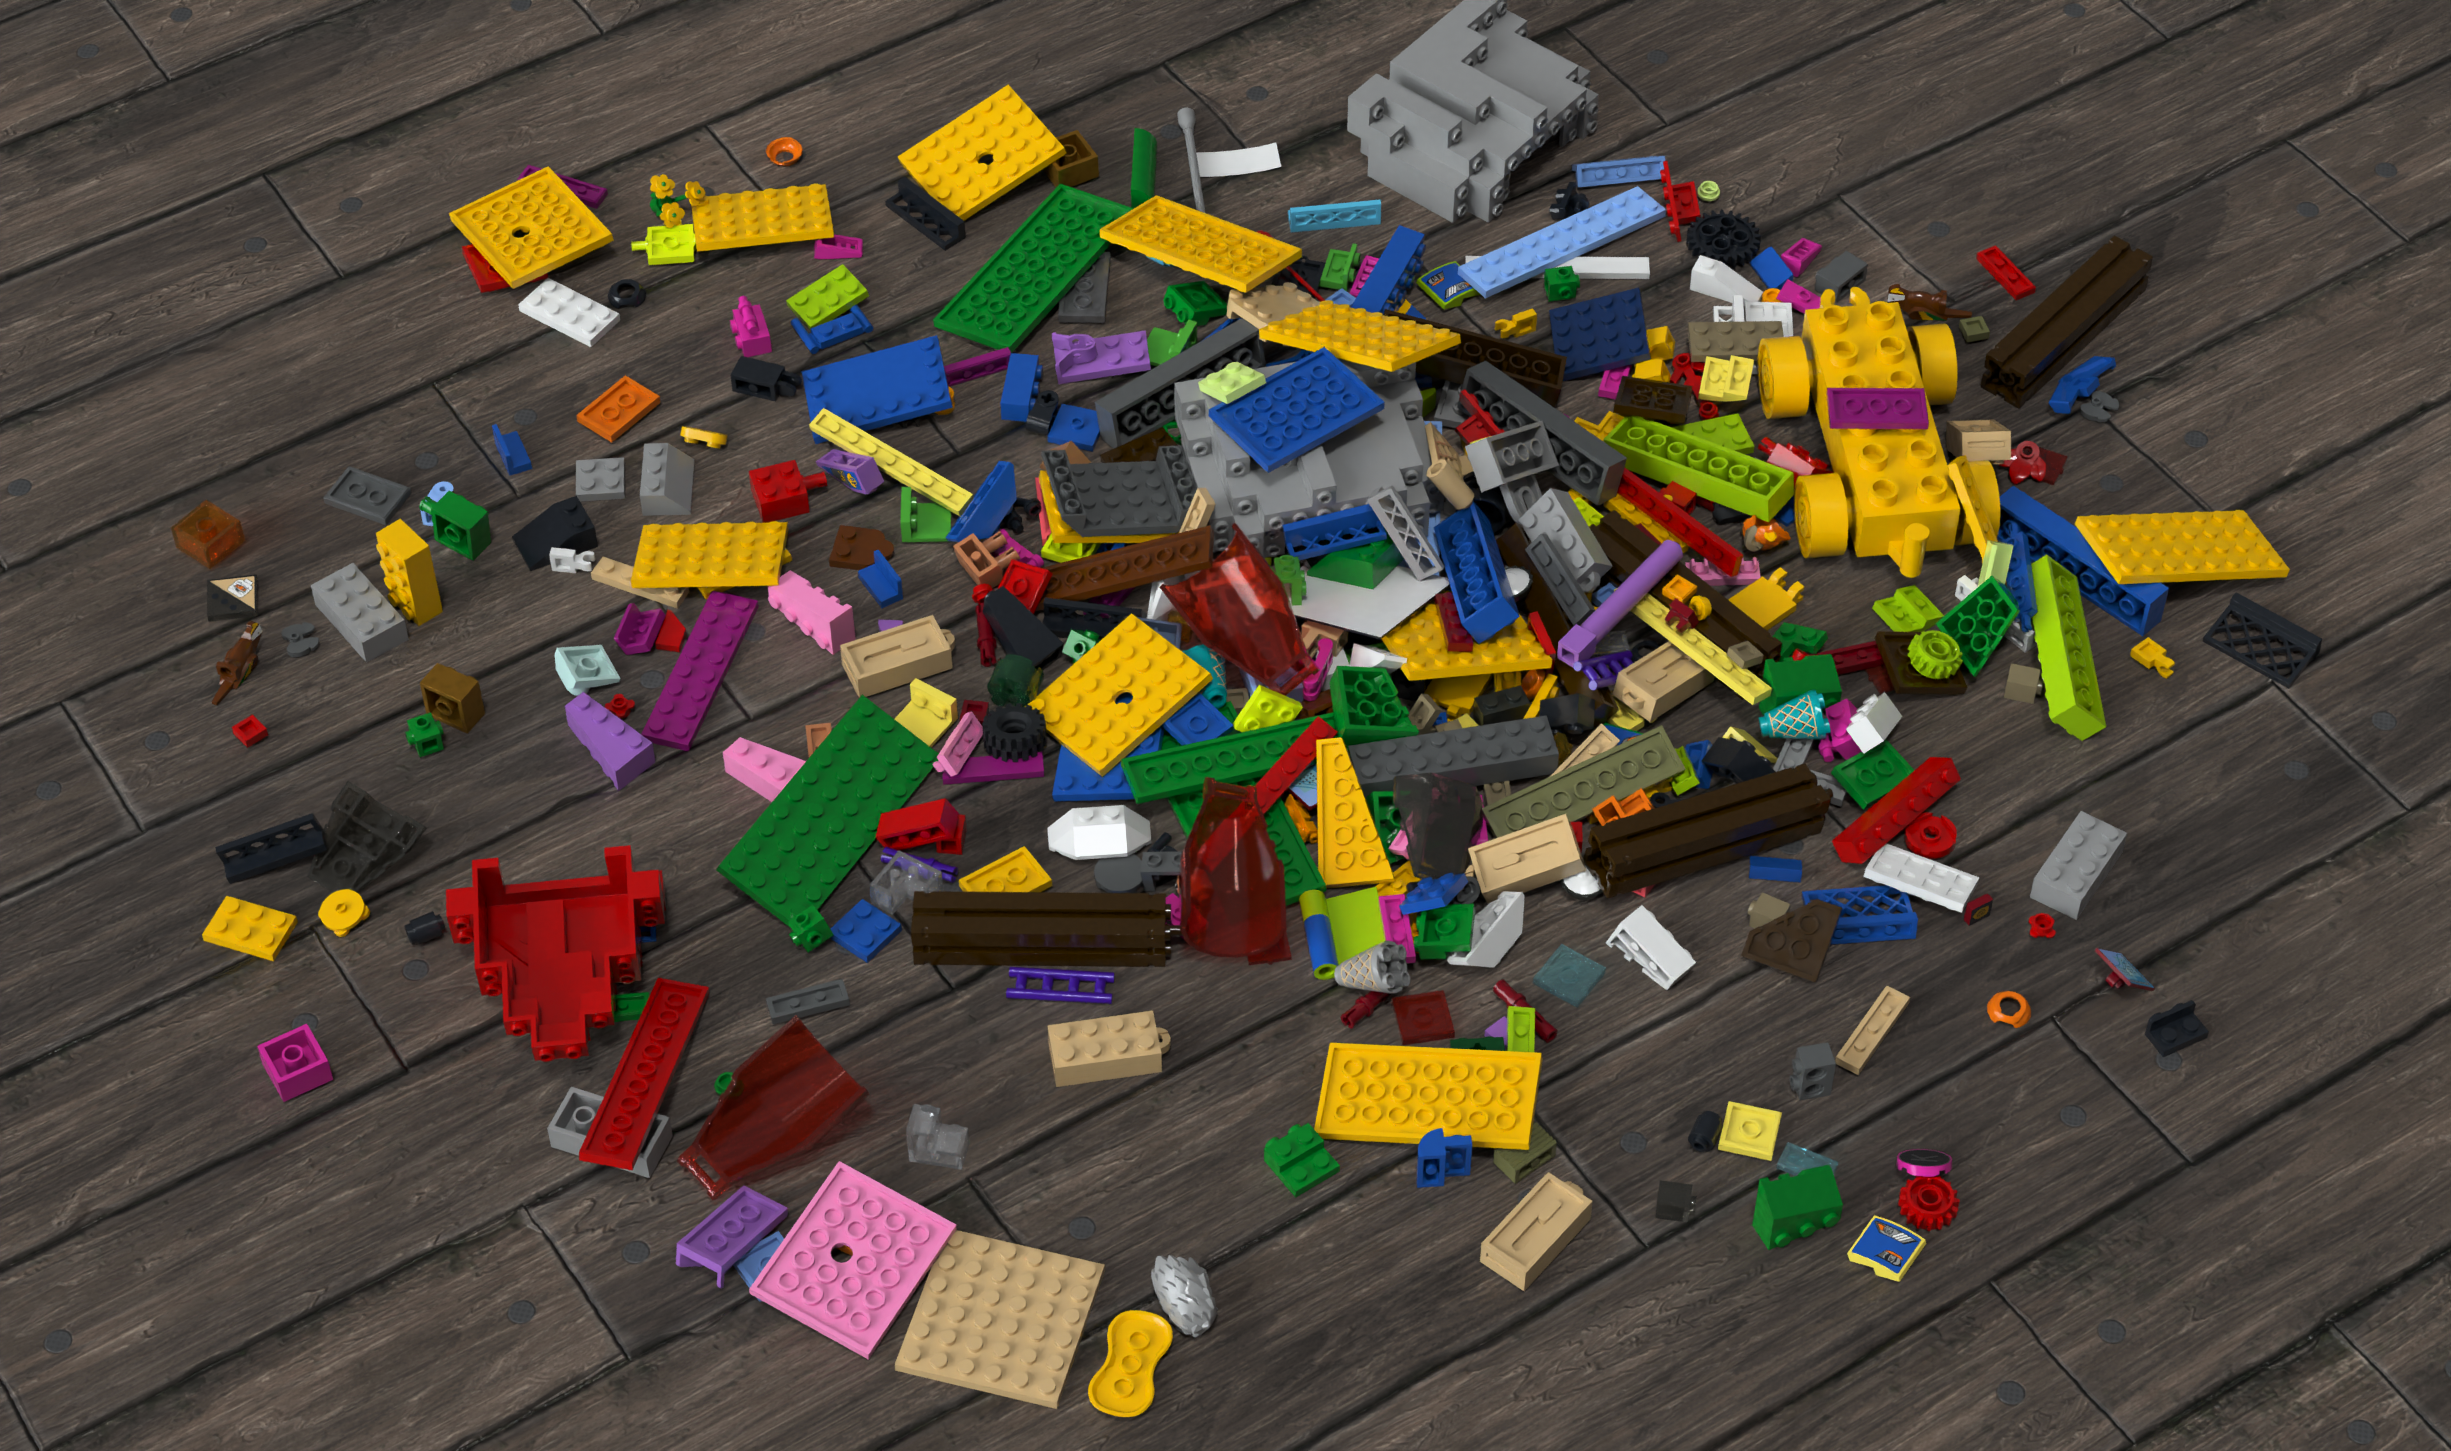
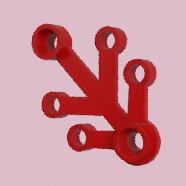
M1681 353L1674 357L1672 361L1674 372L1670 377V383L1678 384L1681 377L1685 375L1686 381L1683 385L1692 386V391L1701 406L1699 409L1701 421L1718 418L1719 412L1715 404L1709 402V400L1698 399L1702 376L1695 375L1694 371L1703 372L1705 363L1691 362V355L1689 353Z

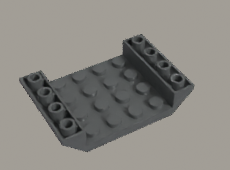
M1159 446L1156 461L1070 464L1066 450L1041 452L1061 518L1082 537L1177 533L1181 529L1197 490L1182 446Z

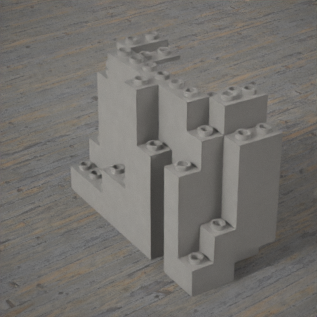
M1463 0L1390 61L1389 80L1376 73L1348 96L1347 131L1361 138L1360 153L1368 156V176L1452 223L1459 217L1464 216L1467 211L1489 223L1495 216L1497 217L1501 214L1503 210L1502 203L1510 193L1509 179L1511 171H1514L1524 159H1528L1532 152L1538 147L1543 146L1545 141L1552 135H1555L1559 129V146L1563 147L1569 141L1574 140L1576 136L1584 139L1587 135L1593 133L1598 125L1599 94L1589 89L1591 86V71L1528 39L1527 20L1506 10L1508 6L1507 0Z
M1337 358L1385 402L1384 409L1269 473L1209 417V409L1220 404L1222 401L1200 391L1198 382L1205 378L1174 383L1175 419L1181 434V446L1183 447L1196 487L1207 488L1216 504L1207 526L1211 525L1214 530L1213 552L1233 549L1236 558L1255 553L1258 565L1263 566L1264 558L1285 554L1284 524L1369 504L1367 499L1375 489L1381 486L1383 489H1386L1392 485L1424 535L1428 536L1429 513L1444 511V495L1426 475L1428 468L1432 465L1425 423L1422 417L1423 398L1415 380L1416 362L1390 372ZM1295 362L1253 370L1264 374L1266 379ZM1389 494L1388 497L1390 498V500H1391V502L1393 503V505H1395V502L1393 501V499L1391 498V496H1390V494ZM1402 518V519L1404 520V522L1406 523V525H1408L1406 519H1405V518Z

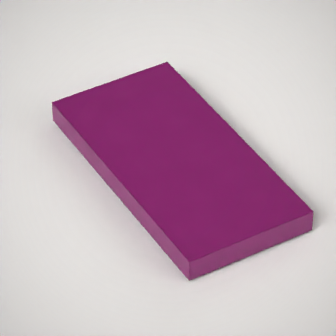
M1827 388L1826 396L1830 429H1928L1929 420L1924 388Z

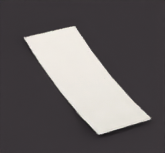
M1276 143L1240 150L1196 153L1200 177L1241 175L1281 167Z

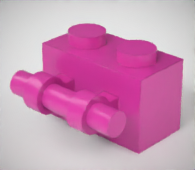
M746 296L739 297L738 309L732 310L733 320H730L732 333H737V336H735L737 349H742L744 357L772 352L770 334L760 304L752 306Z
M1844 699L1825 709L1831 733L1826 734V739L1819 740L1820 744L1818 746L1825 762L1833 761V754L1839 752L1846 760L1862 752L1846 730L1852 722L1850 718L1857 713V708L1848 699Z

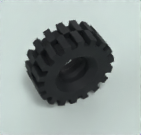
M1016 703V706L1006 704V708L998 706L996 707V712L993 710L989 711L988 716L985 715L983 719L984 748H986L988 754L993 753V757L996 759L1002 757V761L1006 762L1008 759H1012V762H1018L1019 758H1022L1023 761L1029 760L1028 756L1036 757L1037 751L1042 752L1044 746H1046V722L1043 713L1040 714V710L1037 708L1032 710V706L1026 705V707H1022L1020 703Z

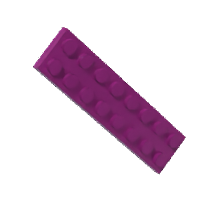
M711 591L641 735L654 744L690 751L759 608L758 600Z

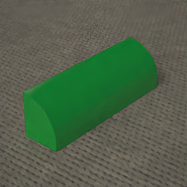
M1140 128L1134 129L1131 208H1136L1155 196L1157 141L1150 132Z

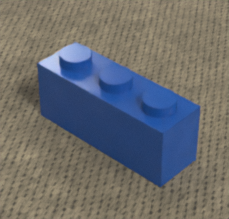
M1011 353L1000 403L1001 420L1027 421L1028 414L1036 402L1034 397L1039 395L1040 382H1038V379H1042L1043 365H1039V355Z

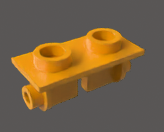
M1289 794L1284 805L1303 842H1318V830L1314 822L1310 821L1311 817L1306 807L1298 799L1294 800L1292 794Z

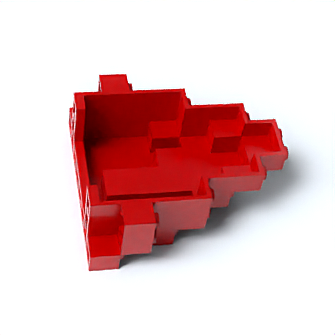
M631 845L604 848L608 871L607 876L505 885L499 858L472 860L473 887L446 889V916L453 943L470 944L474 942L475 972L481 995L498 996L503 994V1023L506 1034L523 1036L526 1033H531V1048L535 1061L549 1062L559 1058L578 1059L581 1056H589L588 1041H591L590 1027L604 1028L615 1025L614 1011H616L615 995H618L617 983L629 984L634 981H641V967H643L641 926L653 927L658 924H665V883L662 870L636 872ZM518 935H520L522 940L527 941L528 944L520 942ZM499 937L528 958V966L492 938Z

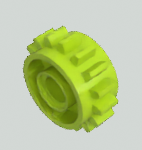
M1922 631L1920 635L1916 634L1908 647V657H1910L1913 667L1919 673L1929 678H1949L1950 674H1956L1963 661L1961 659L1963 654L1960 652L1957 642L1949 635L1940 631Z

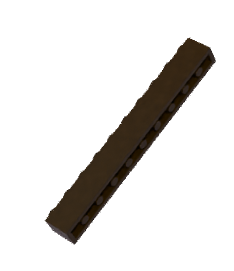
M1516 522L1496 540L1500 549V555L1506 561L1508 567L1514 565L1517 567L1524 566L1533 575L1530 591L1523 598L1525 601L1524 606L1529 613L1538 611L1556 651L1554 666L1557 668L1560 674L1559 679L1566 687L1569 695L1580 693L1595 699L1593 727L1597 728L1601 723L1604 724L1617 713L1619 708L1608 687L1591 690L1589 688L1590 680L1583 671H1575L1573 667L1557 658L1558 642L1574 626L1525 549L1532 542L1522 525ZM1593 668V669L1597 672V674L1600 676V678H1603V677L1600 675V673L1596 670V668Z

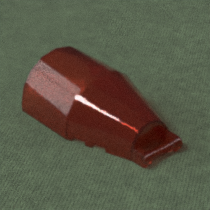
M1234 523L1232 528L1236 532L1235 536L1225 551L1213 561L1212 568L1201 570L1187 580L1175 585L1162 584L1159 588L1205 646L1268 686L1269 689L1287 696L1311 674L1315 675L1320 669L1307 652L1283 581L1240 526ZM1287 681L1283 686H1279L1283 682Z
M1206 777L1203 783V802L1180 858V931L1185 941L1196 950L1216 957L1238 958L1258 954L1273 947L1287 930L1284 865L1282 860H1278L1274 850L1276 847L1274 840H1270L1267 833L1268 825L1257 800L1256 786L1247 785V787L1218 782L1214 778Z
M795 1015L735 1070L730 1084L725 1092L720 1095L719 1102L711 1116H708L692 1145L679 1156L677 1162L683 1168L686 1167L705 1187L707 1195L712 1200H715L732 1185L810 1151L870 1094L864 1086L861 1087L807 1029L800 1018ZM701 1155L721 1176L716 1183L695 1161L698 1156Z

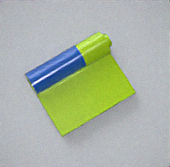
M1377 887L1328 899L1325 898L1324 893L1320 890H1308L1301 894L1299 902L1313 973L1316 978L1321 980L1335 978L1336 966L1385 941L1378 904Z

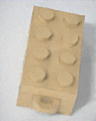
M1994 419L1946 421V449L1956 457L1966 455L1968 462L1988 460L1991 464H2004V460H2011V431Z
M931 615L840 645L842 666L858 697L860 698L862 694L868 697L910 683L915 678L922 679L952 669L951 651L955 648V638L951 631L940 629L934 616Z
M1668 641L1620 671L1612 695L1651 722L1711 684L1715 676Z
M1563 814L1468 848L1473 864L1466 869L1465 874L1472 877L1476 874L1482 895L1489 904L1497 900L1498 895L1503 891L1524 893L1584 872L1586 867L1572 824L1567 815Z
M1153 1011L1047 1025L1048 1044L1056 1087L1162 1072V1054H1165L1171 1045V1037L1168 1031L1156 1027Z
M1548 1172L1481 1243L1480 1262L1525 1291L1591 1220L1592 1200L1583 1195V1190L1571 1181L1563 1182Z

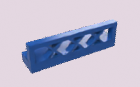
M1370 504L1283 525L1284 542L1288 553L1293 557H1299V560L1387 539L1384 526ZM1377 527L1379 531L1373 534L1365 532L1367 529ZM1345 534L1355 535L1353 539L1349 540L1341 538ZM1326 539L1331 541L1328 545L1324 546L1317 544L1320 540ZM1300 545L1307 547L1299 552H1294L1293 547Z

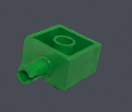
M448 491L438 502L428 496L422 499L419 509L432 515L434 538L437 542L472 561L491 544L488 511L482 506H477L462 495H457L451 491Z

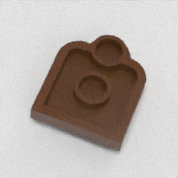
M840 525L829 558V566L861 570L875 564L874 551L879 550L887 561L890 560L894 553V546L890 541L885 540L884 534L879 530Z

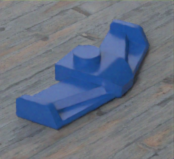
M2093 356L2064 375L2058 381L2059 384L2049 400V405L2055 413L2070 414L2077 396L2080 398L2089 397L2100 385L2097 376L2107 369L2116 367L2115 358Z

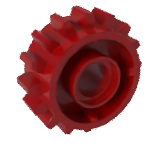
M1916 1176L1913 1181L1908 1179L1906 1187L1901 1188L1898 1206H1901L1900 1214L1906 1216L1907 1223H1912L1917 1229L1921 1228L1927 1231L1934 1229L1942 1230V1226L1945 1224L1951 1225L1952 1218L1957 1217L1960 1199L1956 1198L1957 1190L1952 1189L1951 1183L1946 1182L1940 1176Z

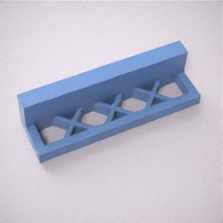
M1659 155L1572 164V171L1576 172L1577 187L1661 179L1660 170H1664L1663 161H1665V156Z

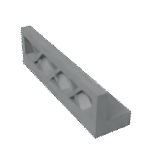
M1392 485L1386 489H1383L1381 486L1375 489L1367 501L1418 581L1443 570L1445 566L1394 486ZM1389 494H1390L1391 498L1393 499V501L1395 502V505H1393V503L1391 502L1390 498L1388 497ZM1402 518H1405V519H1406L1408 525H1406V523L1404 522V520H1403ZM1415 538L1420 541L1421 545L1418 544ZM1429 559H1431L1432 562L1434 563V565H1435L1434 567H1433L1432 564L1430 563Z

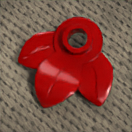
M2032 441L2021 442L2015 449H2011V460H2004V464H1999L2001 467L2009 468V476L2014 485L2021 483L2029 475L2035 480L2042 482L2046 474V463L2039 456L2040 450L2038 445ZM2025 449L2032 450V453L2030 455H2025L2023 451Z

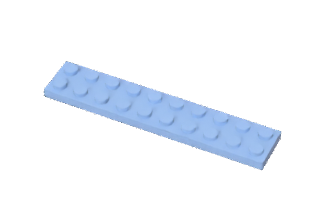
M1637 186L1458 267V275L1484 298H1488L1545 272V269L1554 268L1666 217V209Z

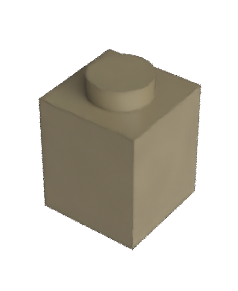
M2011 663L2004 698L2034 704L2035 694L2041 695L2043 680H2039L2041 669Z
M1762 892L1758 900H1753L1749 906L1747 913L1750 915L1749 926L1755 929L1789 913L1791 904Z

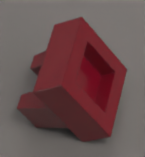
M1675 598L1669 605L1671 609L1665 617V621L1669 626L1675 621H1680L1676 626L1679 633L1682 634L1689 627L1694 629L1699 623L1694 610Z

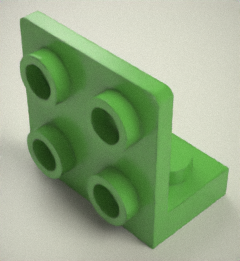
M1188 320L1185 327L1180 328L1179 333L1154 327L1147 339L1150 365L1159 366L1196 345L1197 322Z
M902 487L900 522L902 542L948 541L946 536L951 530V511L937 503H917V497H912L911 487Z

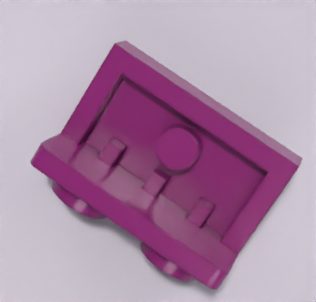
M634 603L628 604L614 640L626 655L650 651L666 616L661 608L640 612Z

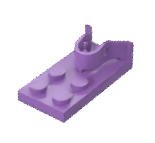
M1146 330L1100 338H1092L1086 334H1073L1069 336L1056 334V332L1052 333L1058 384L1151 370Z
M743 1185L677 1243L676 1265L679 1267L705 1266L717 1272V1286L721 1289L724 1288V1274L737 1260L788 1216V1208Z

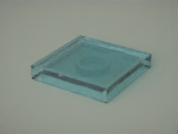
M1561 944L1535 975L1533 984L1578 1008L1604 976L1606 967Z

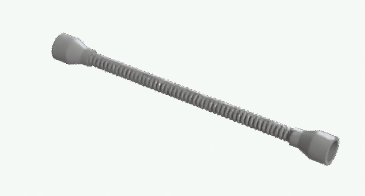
M1187 107L1178 111V124L1185 134L1196 210L1205 213L1193 135L1196 123L1195 112Z

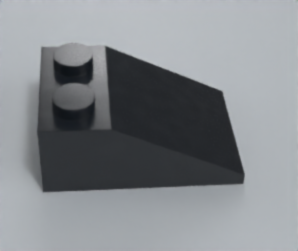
M577 496L554 503L512 536L513 542L530 571L551 564L549 554L552 547L576 550V555L598 547L595 526Z

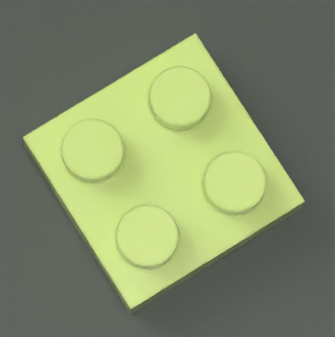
M1232 362L1226 368L1207 375L1198 384L1200 391L1229 404L1266 384L1264 374L1239 362Z

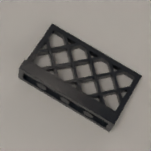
M2236 592L2232 596L2228 607L2203 637V642L2289 689L2312 658L2315 659L2320 653L2322 638ZM2232 614L2240 618L2241 623L2228 625L2227 618ZM2256 627L2262 630L2263 635L2250 637L2247 628ZM2243 629L2245 638L2232 639L2230 631ZM2226 632L2228 640L2217 641L2212 637L2215 633ZM2278 639L2284 643V647L2271 649L2269 640ZM2265 641L2267 649L2253 650L2252 643ZM2247 644L2249 652L2239 653L2235 650L2234 645ZM2300 651L2306 654L2304 659L2293 660L2291 652ZM2286 653L2288 661L2275 663L2273 654ZM2269 655L2271 664L2261 665L2257 662L2256 657ZM2290 667L2292 674L2287 679L2281 676L2277 669Z

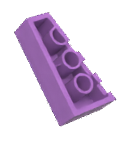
M582 692L565 705L568 726L581 743L588 748L593 759L598 761L603 768V772L607 777L611 778L618 791L655 763L653 743L586 693Z

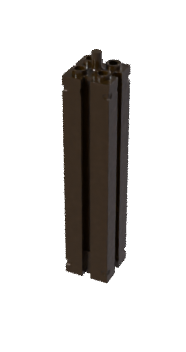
M2114 235L2108 244L2102 246L1996 344L1994 349H1991L1986 354L1984 367L1987 370L1982 375L1980 387L1995 396L1998 393L2005 395L2004 401L2020 409L2025 404V401L2030 400L2132 304L2139 294L2141 295L2146 290L2149 278L2146 274L2151 269L2153 256L2138 248L2132 251L2129 243Z
M1615 510L1601 518L1598 526L1594 524L1589 526L1613 566L1600 578L1599 585L1601 587L1611 583L1615 588H1618L1660 546L1627 519H1623ZM1679 561L1648 594L1670 610L1669 605L1672 603V600L1662 595V589L1677 574L1695 584L1697 592L1692 597L1700 595L1708 598L1712 609L1711 614L1704 620H1700L1694 629L1726 653L1730 646L1749 641L1764 656L1762 663L1746 669L1763 681L1765 659H1773L1775 662H1778L1781 658L1782 642L1776 637H1772L1767 630ZM1692 597L1685 603L1686 606L1689 607ZM1715 676V679H1717L1720 683H1722V684H1723L1725 687H1727L1730 691L1732 690L1730 687H1728L1725 683H1723L1721 680H1719V679ZM1735 692V695L1738 696L1741 700L1744 699L1738 693Z
M1804 763L1797 765L1793 769L1787 768L1606 823L1604 826L1591 827L1588 838L1591 847L1586 848L1583 861L1591 875H1597L1599 878L1598 885L1607 899L1612 898L1619 893L1625 894L1804 839L1808 835L1820 834L1833 792L1830 788L1823 789L1821 785L1817 786L1816 775Z
M914 891L911 924L914 965L930 963L931 965L1149 967L1153 965L1155 967H1165L1166 957H1171V936H1187V925H1172L1171 904H1166V893L1150 895L1149 893L931 891L930 893H925V891Z

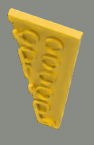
M1341 737L1317 740L1318 871L1326 884V888L1396 882L1344 740Z

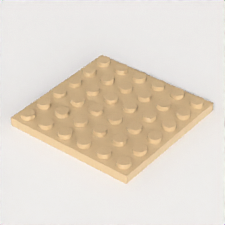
M956 1230L931 1267L895 1362V1371L1057 1409L1105 1272V1264Z

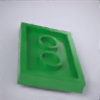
M1885 739L1866 753L1860 752L1835 766L1831 774L1865 810L1883 798L1910 775L1914 769Z

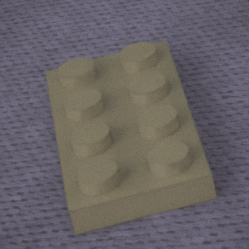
M1782 321L1688 322L1691 362H1705L1706 356L1730 361L1731 355L1757 361L1761 339L1784 337Z

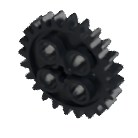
M1712 210L1710 216L1703 213L1702 218L1696 217L1695 222L1690 223V228L1687 230L1686 243L1688 244V250H1692V256L1698 255L1699 258L1702 255L1721 261L1727 266L1731 264L1732 267L1736 268V263L1745 265V260L1751 262L1752 256H1757V251L1760 250L1761 234H1759V228H1755V222L1749 223V217L1742 219L1741 213L1734 216L1732 210L1728 214H1725L1723 210H1720V214H1716Z

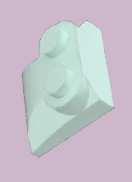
M602 645L560 647L556 649L554 655L556 671L566 689L573 695L578 696L582 692L587 694L590 687L617 683L621 679Z

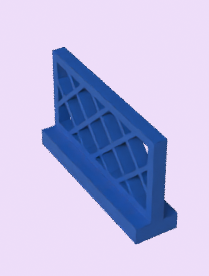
M1888 885L1802 891L1804 906L1810 900L1819 899L1843 908L1831 944L1916 939L1918 918L1916 912L1912 910L1907 892H1901ZM1900 894L1901 897L1896 901L1888 897V895ZM1871 896L1875 899L1870 903L1862 899V897ZM1846 898L1850 901H1848L1846 904H1843L1837 901L1836 899ZM1883 902L1891 907L1888 910H1884L1877 905ZM1858 904L1865 909L1859 912L1851 907ZM1896 910H1899V911L1903 912V913L1892 914V913L1895 912ZM1871 911L1874 912L1875 914H1877V915H1869V916H1866V915H1868ZM1846 913V914H1848V915H1850V916H1852V917H1842V916Z

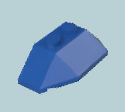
M999 461L996 464L994 470L985 479L969 506L959 516L946 536L948 541L960 542L973 533L978 539L990 538L999 530V524L1005 516L1010 514L1013 504L1017 500L1014 465L1011 462Z

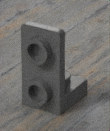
M1143 852L1140 873L1145 892L1156 890V882L1161 880V875H1191L1194 866V852Z

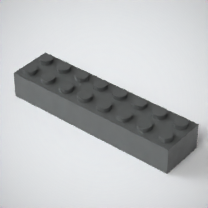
M1241 318L1097 400L1095 407L1101 440L1116 448L1157 430L1174 420V383L1206 378L1207 375L1226 368L1232 362H1239L1251 369L1266 367L1263 342L1259 339V329Z
M1487 361L1467 369L1462 390L1465 389L1469 394L1472 393L1477 398L1481 409L1491 414L1494 424L1499 429L1501 428L1507 432L1543 421L1559 466L1547 470L1597 506L1616 497L1627 460L1624 455ZM1459 401L1457 408L1471 417L1472 415Z
M1547 715L1348 746V753L1365 799L1374 791H1426L1427 788L1444 789L1446 791L1553 774L1558 768L1559 758Z

